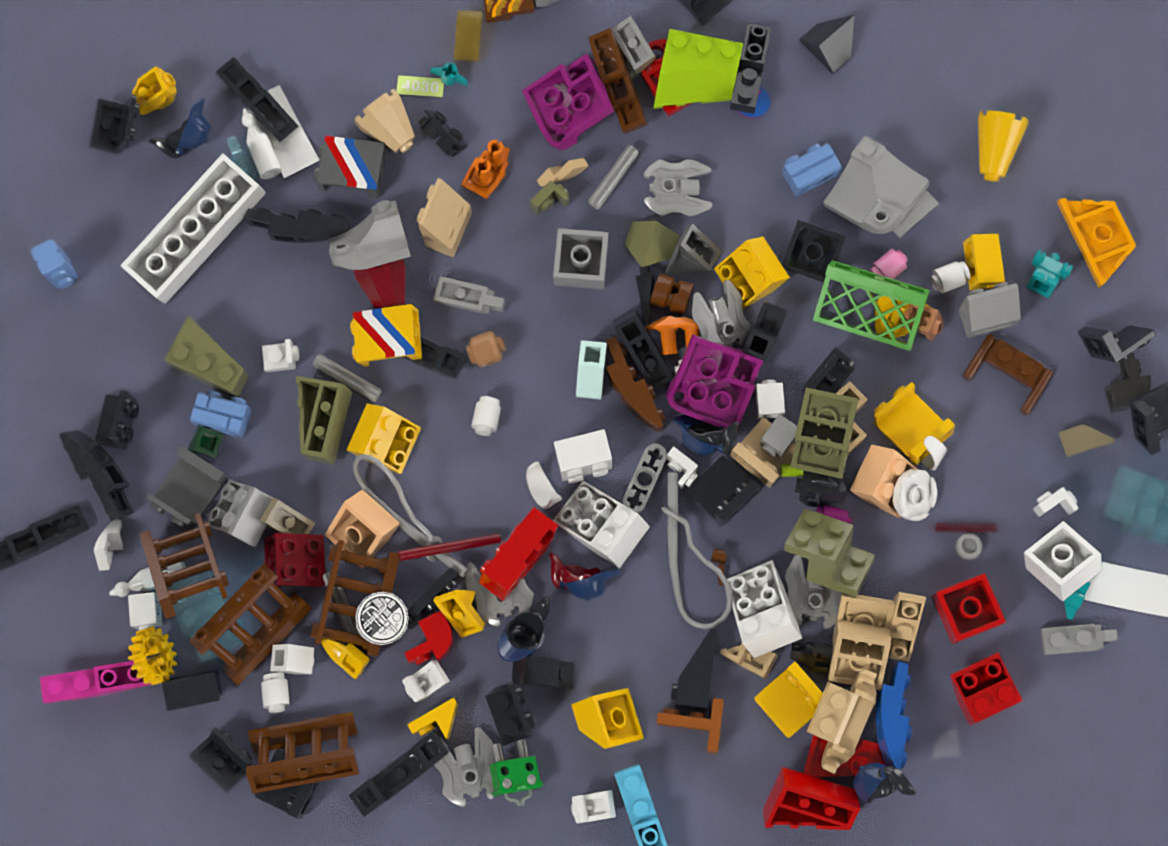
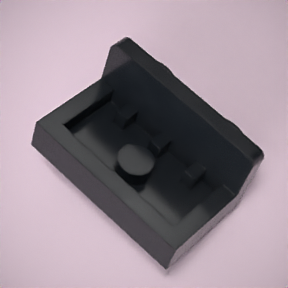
M215 727L211 730L210 736L193 750L189 757L228 793L246 776V767L252 766L253 762L250 755L244 749H239L232 743L231 737L225 731H220Z

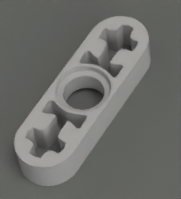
M651 444L645 449L623 497V505L630 508V502L627 500L634 499L637 490H632L633 486L642 491L639 496V503L642 505L635 506L634 509L630 508L638 514L644 511L665 465L667 452L662 445ZM655 450L660 452L659 456L662 459L655 461L653 469L642 467L644 463L647 466L650 464L651 456L648 455L649 452L654 453ZM649 473L652 476L651 484L648 486L640 485L637 481L639 474Z

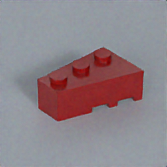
M533 507L524 520L512 531L510 538L500 544L492 561L488 559L479 571L482 573L479 583L504 602L549 549L559 525Z
M782 767L763 807L764 828H773V825H790V828L799 829V826H815L816 829L850 830L860 811L859 797L855 789Z

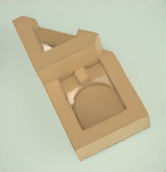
M584 158L569 160L563 167L555 166L548 168L537 179V182L540 186H545L550 180L554 183L569 180L583 172L589 165Z
M743 643L730 649L725 648L720 651L723 657L764 679L767 678L778 658L771 651L754 658Z

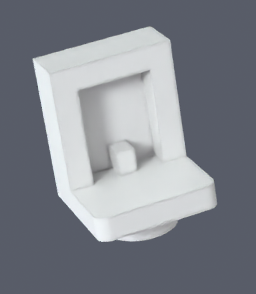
M1064 487L1054 494L1048 491L1036 499L1039 504L1033 508L1038 517L1059 503L1068 515L1079 509L1076 505L1077 499L1070 491H1066Z
M433 660L413 675L404 678L402 682L405 685L406 693L415 702L430 697L449 683L450 680L438 661Z
M612 790L573 796L571 811L576 823L616 817Z

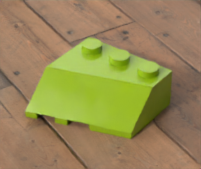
M669 29L654 109L668 105L685 106L687 103L696 102L704 104L731 101L743 43Z

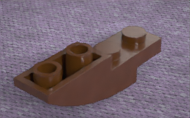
M616 336L607 339V350L613 364L606 366V374L616 393L639 420L656 432L663 431V423L666 422L662 409H656L653 402L656 399V395L652 385H646L644 379L634 382L637 376L633 366H628L624 357L628 355L623 342L618 343Z

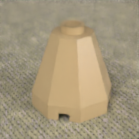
M395 89L390 90V96L386 92L363 110L365 113L363 118L359 115L355 118L354 123L362 132L377 142L384 143L385 147L394 153L401 151L403 154L414 145L412 142L415 139L414 132L401 97Z

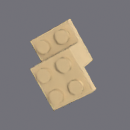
M844 593L841 594L832 638L833 654L828 681L852 685L860 671L867 669L877 674L874 685L875 689L881 690L891 646L890 625L895 607L893 600L857 595L855 598Z

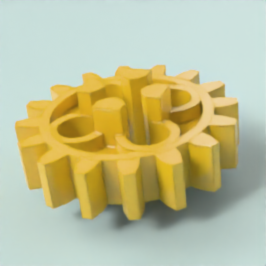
M154 626L137 631L136 636L131 637L133 645L128 646V649L132 651V655L128 659L134 662L131 669H137V678H143L144 684L151 683V685L169 681V676L175 673L172 667L177 666L176 661L173 660L177 652L171 649L174 643H169L167 641L169 635H162V629H155ZM159 653V655L150 657L146 660V657Z

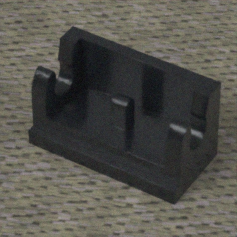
M835 346L803 385L802 392L805 393L806 388L835 394L855 370L853 366L855 363Z
M218 669L172 678L162 683L167 711L219 701L220 696H222Z

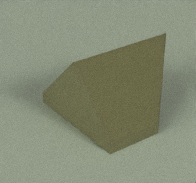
M657 221L631 222L625 246L640 266L644 267L671 259L680 235Z

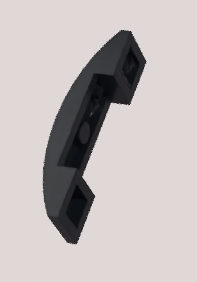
M422 337V359L412 360L407 356L402 357L423 368L457 380L468 358L466 355L451 348L441 347Z
M432 731L412 746V749L349 794V797L363 817H365L409 786L450 752L435 731Z

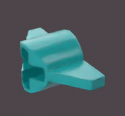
M449 62L443 67H432L430 73L441 76V81L445 85L450 86L456 82L465 86L468 85V80L458 74L454 63Z
M1086 582L1064 600L1068 619L1072 620L1076 611L1080 608L1091 584L1090 582Z

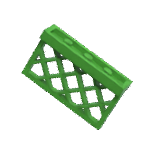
M832 260L826 270V277L813 321L911 351L930 290ZM830 281L841 282L845 292L833 297L829 290ZM858 288L863 289L870 299L857 304L851 292ZM826 294L829 297V300L825 301ZM848 295L854 307L842 313L835 300ZM882 296L889 297L894 307L882 312L876 299ZM872 302L878 315L866 320L860 308ZM832 303L838 314L831 319L820 316L823 306ZM906 304L918 306L916 316L908 320L900 308ZM856 310L862 323L856 326L849 325L844 316ZM897 310L903 322L891 328L884 315ZM878 318H881L887 329L880 334L874 333L869 326V323ZM914 321L913 327L911 328L909 323ZM905 325L910 334L908 343L897 340L893 331Z

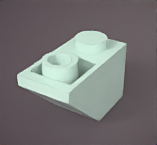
M581 340L576 397L601 400L607 343Z

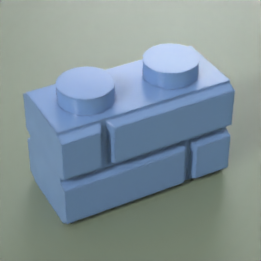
M828 143L823 146L816 144L807 150V154L801 157L794 155L787 159L783 166L782 174L794 195L798 197L839 176L842 165Z
M49 239L30 251L42 275L55 288H68L77 280L78 275L70 259L54 240Z
M208 390L207 394L198 393L190 422L194 426H202L220 433L243 438L252 409L246 405V400L238 397H232L231 400L223 399L222 394Z

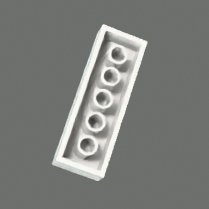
M222 153L121 264V267L154 297L166 304L247 215L248 208L252 209L266 192Z

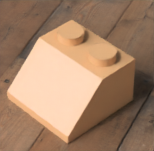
M362 489L343 503L325 536L335 545L339 540L344 541L342 549L344 551L374 557L391 539L400 522Z

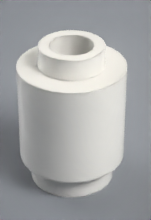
M955 261L933 270V276L930 277L933 288L936 291L939 290L942 294L965 285L966 281L971 279L969 269L963 261L959 263Z
M488 396L480 397L479 402L475 406L471 425L475 429V433L482 436H490L491 433L496 432L501 411L498 399Z
M284 673L264 675L263 682H261L263 708L269 709V713L285 711V707L290 705L288 680L285 679Z

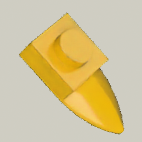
M322 637L321 643L330 658L356 680L364 671L370 658L351 643L345 646L336 640Z

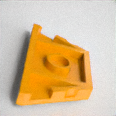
M1061 198L1057 201L1060 211L1098 288H1100L1133 251L1136 244L1115 201L1095 202L1082 199V201H1068L1067 198Z

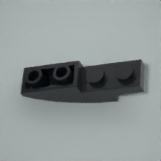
M747 24L730 105L731 110L755 113L772 28Z
M248 208L246 215L250 226L268 229L267 233L271 240L287 243L326 241L351 229L348 220L344 216L338 214L326 216L315 209L299 210L297 219L288 213L272 214L271 211L265 208H257L256 210Z
M79 430L59 434L63 447L68 453L76 473L81 480H91L93 488L97 492L110 520L115 521L132 515L134 512L123 492L130 485L111 456L96 441Z

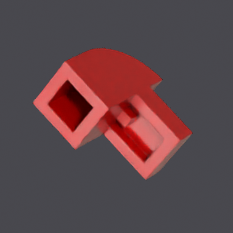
M440 610L418 622L427 641L404 653L411 665L416 663L419 666L431 659L430 655L433 653L440 662L451 651L454 640L453 631L447 618Z

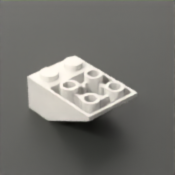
M585 481L580 483L553 520L568 534L619 569L650 528L638 513Z
M773 560L727 579L730 585L732 607L742 643L754 658L802 639L795 613Z

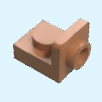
M909 304L904 314L906 319L908 320L916 316L919 307ZM925 306L917 329L918 333L926 335L930 341H934L935 336L939 335L943 329L944 321L939 310ZM914 321L909 323L911 328L913 327Z

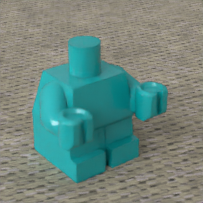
M1037 250L1032 260L1035 270L1026 288L1049 298L1056 288L1059 279L1064 280L1071 274L1073 265L1068 266L1067 262L1064 264L1058 262L1060 256L1057 253H1051L1048 257L1046 252L1041 253L1042 250Z

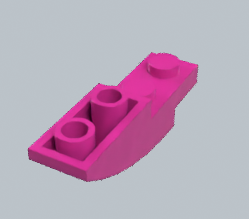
M133 661L40 677L43 704L104 696L149 686L151 683L144 684L143 678H137V669H131L134 664Z

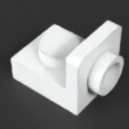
M285 339V343L262 346L264 371L266 373L296 369L295 361H299L298 346H294L291 339Z
M673 447L667 454L668 466L678 474L684 473L678 482V488L682 490L685 485L690 487L698 477L696 473L698 465Z

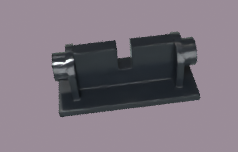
M430 110L424 111L428 117L424 116L419 120L420 129L431 140L440 135L441 137L435 144L447 156L454 157L459 152L457 149L459 146H468L462 140L464 136L456 128L453 127L451 129L445 123L447 118L437 110L435 112Z

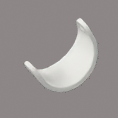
M927 436L924 439V445L930 454L921 463L930 470H936L946 454L947 448L935 437Z
M539 462L531 464L526 472L528 488L536 503L542 508L547 509L562 500V498L550 484Z

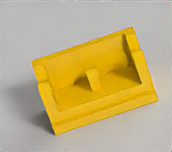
M972 234L963 242L965 262L971 279L968 281L969 290L993 289V286L1005 282L999 235Z

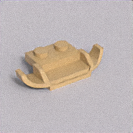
M867 669L861 670L855 678L850 691L827 682L807 729V732L828 741L822 757L821 766L823 769L835 774L837 768L847 762L855 753V748L870 712L876 704V689L874 685L876 673Z

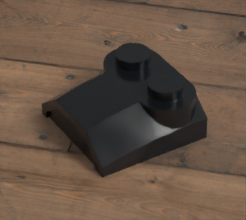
M798 220L782 266L786 270L824 283L827 267L832 260H838L846 236Z

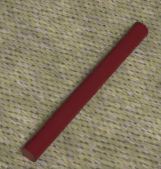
M499 533L400 550L398 551L399 561L499 544L501 543V536Z

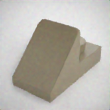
M272 498L260 519L278 533L309 534L315 525L313 521L276 498Z

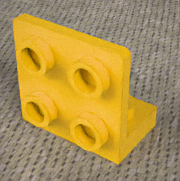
M794 662L757 694L754 700L787 738H790L813 718L823 692L802 668Z

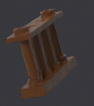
M200 513L195 514L198 524L197 528L162 540H158V538L153 540L149 530L139 533L156 594L166 619L176 616L173 605L183 598L215 587H219L223 599L228 597L225 587L229 586L225 570L219 572L208 538L213 536L209 522H203ZM200 537L203 539L204 543L165 557L163 555L159 556V554L163 553L162 550ZM206 553L208 554L209 560L172 573H168V571L163 572L168 570V566ZM213 570L214 577L177 590H173V588L168 589L173 586L172 583Z
M339 540L336 546L331 545L328 561H332L319 621L318 623H313L310 638H315L313 645L318 646L321 644L322 637L362 646V649L366 650V656L376 658L378 657L380 645L372 644L358 634L327 628L325 623L328 612L356 617L358 607L331 601L334 586L368 594L378 592L392 594L399 563L398 553L389 552L387 557H382V559L342 550L344 541ZM345 561L379 569V572L383 573L381 583L371 584L336 576L339 562Z
M265 564L255 570L236 593L189 640L201 655H204L210 649L226 664L221 669L238 686L272 651L273 645H278L312 609L296 592L290 597L282 592L273 583L278 576ZM264 591H267L282 605L271 617L255 603ZM246 610L263 624L253 636L235 622ZM227 630L244 643L234 656L217 642Z
M353 712L248 730L253 752L258 753V765L246 767V775L252 794L359 775V765L354 747L348 748V736L358 735ZM337 739L336 751L322 753V741ZM311 743V755L295 758V746ZM285 748L284 760L269 763V751Z

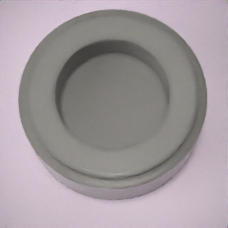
M963 534L955 543L956 554L963 560L975 559L982 551L981 540L974 534Z

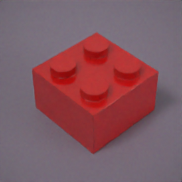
M985 573L940 590L931 596L952 645L1006 623Z

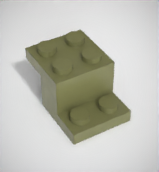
M806 388L795 434L796 444L790 467L842 479L859 399Z
M804 508L784 546V551L809 559L806 580L855 598L875 561V554L851 546L854 525Z

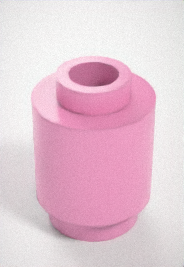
M890 249L872 264L873 267L869 269V272L894 279L907 269L906 262L908 260L900 250Z

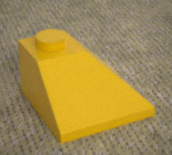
M628 688L594 695L571 704L579 731L604 749L644 739Z

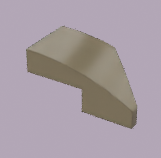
M1084 424L1058 432L1067 457L1116 443L1114 438Z

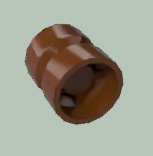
M660 273L651 296L650 304L660 308L669 306L671 312L684 315L694 284L683 280L677 283L674 281V277Z

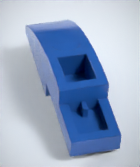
M898 662L892 669L890 685L883 684L881 690L877 691L875 712L876 733L883 761L886 766H893L899 770L905 767L907 761V752H904L905 742H909L912 734V727L909 726L910 717L900 715L904 713L906 707V699L903 698L904 689H908L911 680V674L907 673L909 664Z

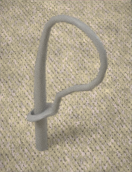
M366 454L355 458L353 472L357 482L371 498L400 522L399 527L421 546L443 543L441 538L433 536L416 519L405 499L400 484L392 472L380 460ZM361 460H370L388 475L396 487L399 498L411 521L423 533L396 514L365 485L358 470V464ZM448 553L426 557L431 562L438 559L441 560L448 567L453 568L461 577H465L469 571L468 568Z
M671 472L668 473V507H662L661 509L668 515L669 567L676 602L684 620L693 627L701 629L715 628L725 621L731 611L732 595L730 585L722 571L706 560L694 546L690 525L686 519L678 514V473ZM678 521L685 526L688 546L706 566L717 573L725 586L727 596L726 610L721 618L713 623H697L689 618L684 610L678 573Z

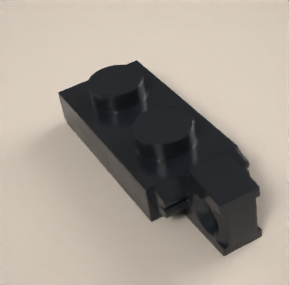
M449 568L407 610L409 618L407 627L410 630L419 625L418 622L422 620V613L425 610L430 612L437 606L433 601L435 597L440 596L444 591L446 593L451 592L458 585L456 580L459 578V575L453 568Z
M792 642L790 659L802 661V665L808 666V670L829 673L833 645L817 642H806V644Z

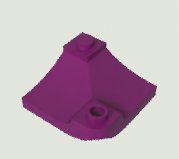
M587 53L567 67L561 63L522 90L542 134L549 144L557 150L568 149L578 142L577 137L582 132L614 112L604 84L601 81L596 62Z
M692 334L676 376L671 381L667 390V401L676 411L714 426H724L727 428L733 422H738L740 425L754 391V382L763 360L746 354L738 348L725 346ZM682 392L683 397L679 400L675 399V394Z

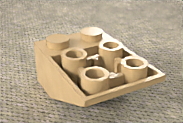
M438 178L435 185H431L426 197L428 199L425 208L422 207L420 209L417 222H419V230H421L426 248L454 258L471 217L472 210L468 202L442 179Z

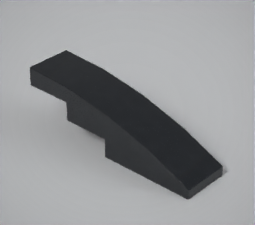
M234 56L215 72L232 93L280 143L299 127L272 95L260 85L250 72H247Z
M79 505L29 524V528L4 537V540L0 542V571L37 556L87 531L89 527Z

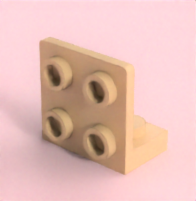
M762 418L741 444L738 442L732 449L731 457L767 487L771 488L781 477L780 465L791 464L796 443L792 442L781 459L778 456L771 457L762 450L763 446L760 444V441L772 423Z

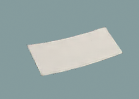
M280 85L268 90V92L299 127L280 143L257 118L256 126L267 134L281 167V173L286 178L319 161V158Z
M1102 562V570L1088 581L1091 584L1084 600L1168 617V575Z

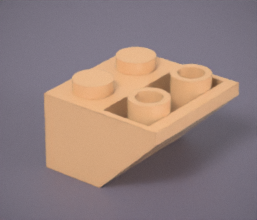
M871 444L850 491L864 502L901 518L894 508V487L898 478L905 471L917 468L896 450Z

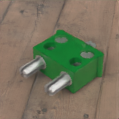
M523 739L517 741L519 758L504 761L501 744H494L492 749L495 763L489 765L494 789L492 795L495 797L505 796L506 800L515 802L517 806H522L524 801L532 796L533 790L543 786V782L539 778L536 757L528 756L526 740ZM529 791L527 795L521 798V801H519L517 798H511L508 796L510 794Z

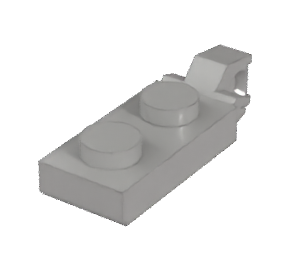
M442 276L439 277L433 298L435 303L482 314H489L490 310L503 312L506 303L504 298L495 297V292L489 290L488 287Z
M1095 624L1040 629L1043 655L1092 652L1103 649L1104 642H1115V640H1118L1117 630L1102 631L1101 625Z

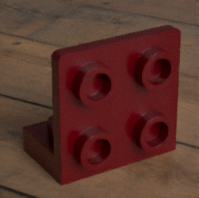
M275 533L264 538V564L278 576L273 582L278 588L283 586H325L323 579L325 574L323 535Z

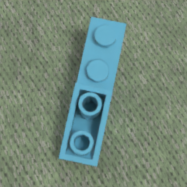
M637 764L614 772L638 845L667 846L640 765Z

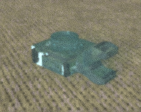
M236 136L226 139L233 155L229 159L249 177L258 176L259 173L250 151L242 152Z

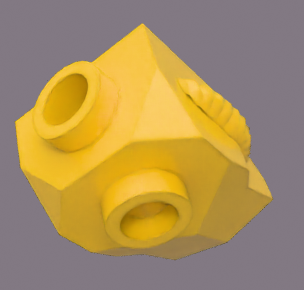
M157 66L138 78L136 86L132 90V95L137 96L136 102L139 103V112L143 116L154 110H161L174 102L177 93L176 81L173 76Z

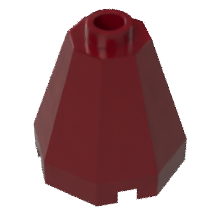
M404 259L368 269L353 270L357 282L375 309L405 305L406 266Z

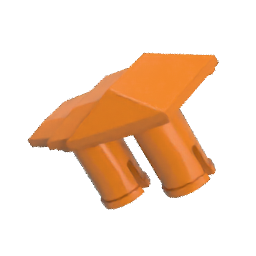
M497 139L491 140L487 145V150L473 161L461 186L487 199L506 175L505 170L509 164L507 159L510 149L505 147L501 141L498 143Z
M663 316L646 326L648 330H658L660 332L661 355L678 354L676 331H678V328L685 330L686 349L692 334L700 337L699 326L693 319L687 317Z

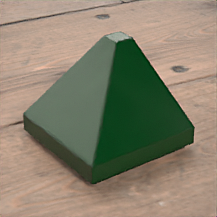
M198 426L188 446V450L193 453L216 458L223 434Z

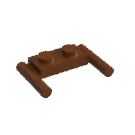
M987 334L962 377L967 381H971L984 360L989 365L1032 389L1019 410L1022 414L1029 416L1054 372L1044 368L1042 363L1005 341L998 340L995 336Z

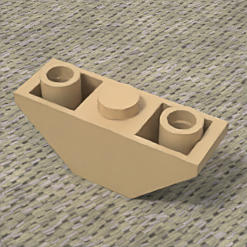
M899 592L893 598L895 607L890 625L891 646L888 658L909 662L926 597Z

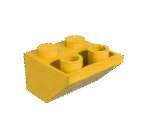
M763 236L746 240L714 268L723 284L725 280H730L740 292L743 300L742 310L774 292L790 278Z
M366 404L347 451L356 456L362 454L371 455L380 460L389 470L402 474L421 427L384 406Z

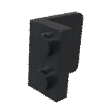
M131 94L124 105L101 98L97 100L89 148L117 155L123 148H127L129 141L132 142L134 138L135 127L132 126L133 118L137 117L139 111L136 95Z

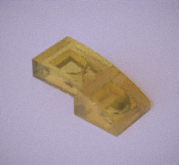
M458 10L454 60L479 61L483 12Z

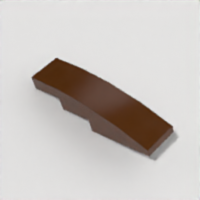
M608 28L588 37L601 81L606 86L611 105L616 111L622 132L627 134L648 125L632 78L612 29Z

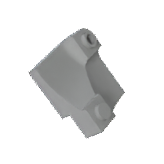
M864 136L851 153V158L823 203L824 207L860 228L874 234H884L894 230L902 222L930 184L928 179L894 157L886 150L885 146Z
M385 200L377 203L376 206L371 207L372 213L360 224L345 233L329 238V254L333 267L340 266L351 270H362L411 257L396 201L390 202Z

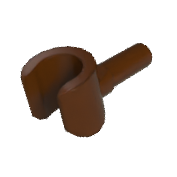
M713 549L711 562L719 563L718 568L724 574L726 552L720 549ZM718 576V586L724 585Z

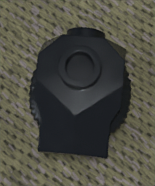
M803 471L802 478L797 477L795 492L799 493V501L806 506L818 507L824 506V504L843 503L846 486L835 477Z

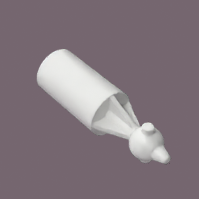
M244 108L242 123L248 127L246 143L260 178H273L280 174L282 170L267 134L255 125L256 116Z
M183 561L168 566V570L163 572L168 571V573H172L186 568ZM149 567L140 570L129 583L118 582L114 589L109 592L110 596L125 597L129 594L130 590L144 592L155 590Z

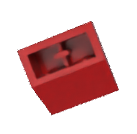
M995 653L950 675L957 702L969 726L1023 701L999 653Z

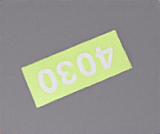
M398 76L396 92L404 95L443 97L444 83L441 81V78Z

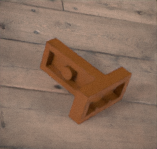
M712 699L710 719H705L706 714L690 712L689 716L679 715V710L663 709V713H657L656 725L707 731L706 753L717 754L724 699Z

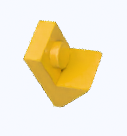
M454 590L437 596L433 600L461 638L483 631L485 622L472 606L475 591Z
M452 698L407 724L413 735L419 733L422 737L435 729L433 725L437 723L445 738L449 740L458 703L455 698Z

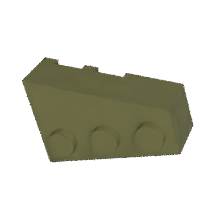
M187 316L164 360L175 370L232 397H239L249 378L248 374L190 316Z
M296 376L299 396L297 404L300 411L299 434L301 454L310 461L335 465L352 391L341 383Z

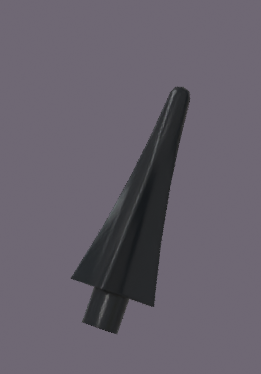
M640 266V275H635L643 322L645 326L650 325V300L655 277L650 275V266Z

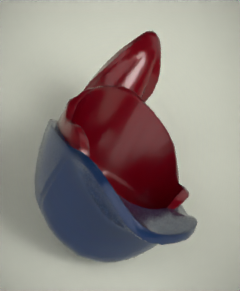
M554 553L549 554L553 585L558 589H568L572 595L586 601L602 596L605 592L606 580L620 574V569L616 566L600 570L598 567L586 569L578 565H563L557 555Z

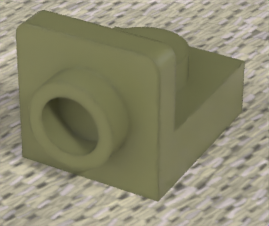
M550 180L530 200V209L537 215L542 210L547 211L554 204V198L566 207L569 204V193L560 183L556 185Z

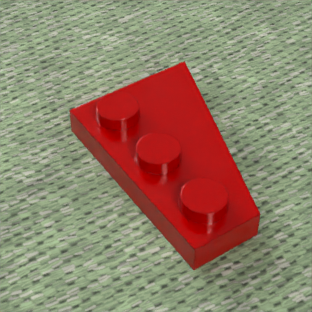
M813 735L803 773L814 777L855 776L862 765L870 763L885 765L878 743L859 738L855 753L847 762L841 764L834 774L823 769L821 766L823 753L828 741Z

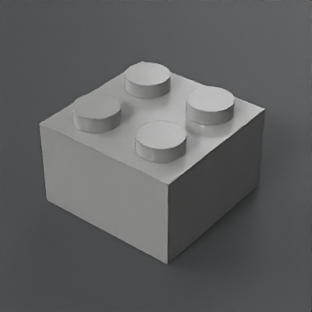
M558 228L553 273L554 286L604 290L608 232Z

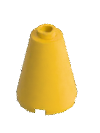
M987 110L986 115H984L982 111H979V173L984 175V180L999 182V178H1005L1028 126L1029 120L1026 117L1022 116V120L1019 121L1015 119L1016 114Z

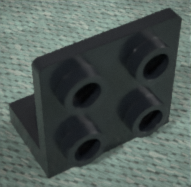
M1128 325L1117 334H1114L1108 330L1085 326L1078 331V334L1091 357L1119 363L1126 360L1130 356L1129 353L1136 348L1146 346L1150 342L1149 339L1156 335L1154 329Z
M1168 382L1129 400L1135 440L1151 455L1161 451L1159 441L1161 434L1159 431L1168 428Z
M121 389L119 396L105 395L95 441L100 446L127 450L128 443L130 444L133 440L134 430L132 429L133 420L138 417L139 404H137L138 401L127 390Z
M721 456L687 488V493L723 527L759 492L761 486L754 479L749 482L725 456Z
M513 681L508 683L509 687L485 696L503 746L532 736L531 729L536 728L530 711L525 712L522 704L527 702L520 685L515 687Z
M277 749L271 762L284 760L285 751ZM320 782L255 793L254 796L287 812L288 815L296 819H302Z

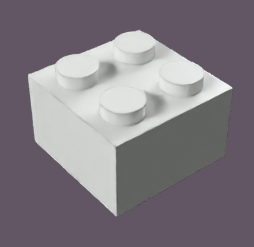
M605 429L554 442L562 481L568 480V483H576L582 481L583 476L593 474L594 477H600L608 474V470L612 469V456Z
M1064 521L1024 552L1026 569L1062 602L1102 570L1101 553Z

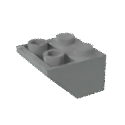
M1008 282L993 286L992 290L984 291L983 289L971 291L958 310L967 338L1016 326L1021 319L1017 283L1008 285Z
M229 480L228 484L221 491V497L216 507L209 515L208 522L210 528L244 544L256 547L267 525L260 519L273 497L254 487Z

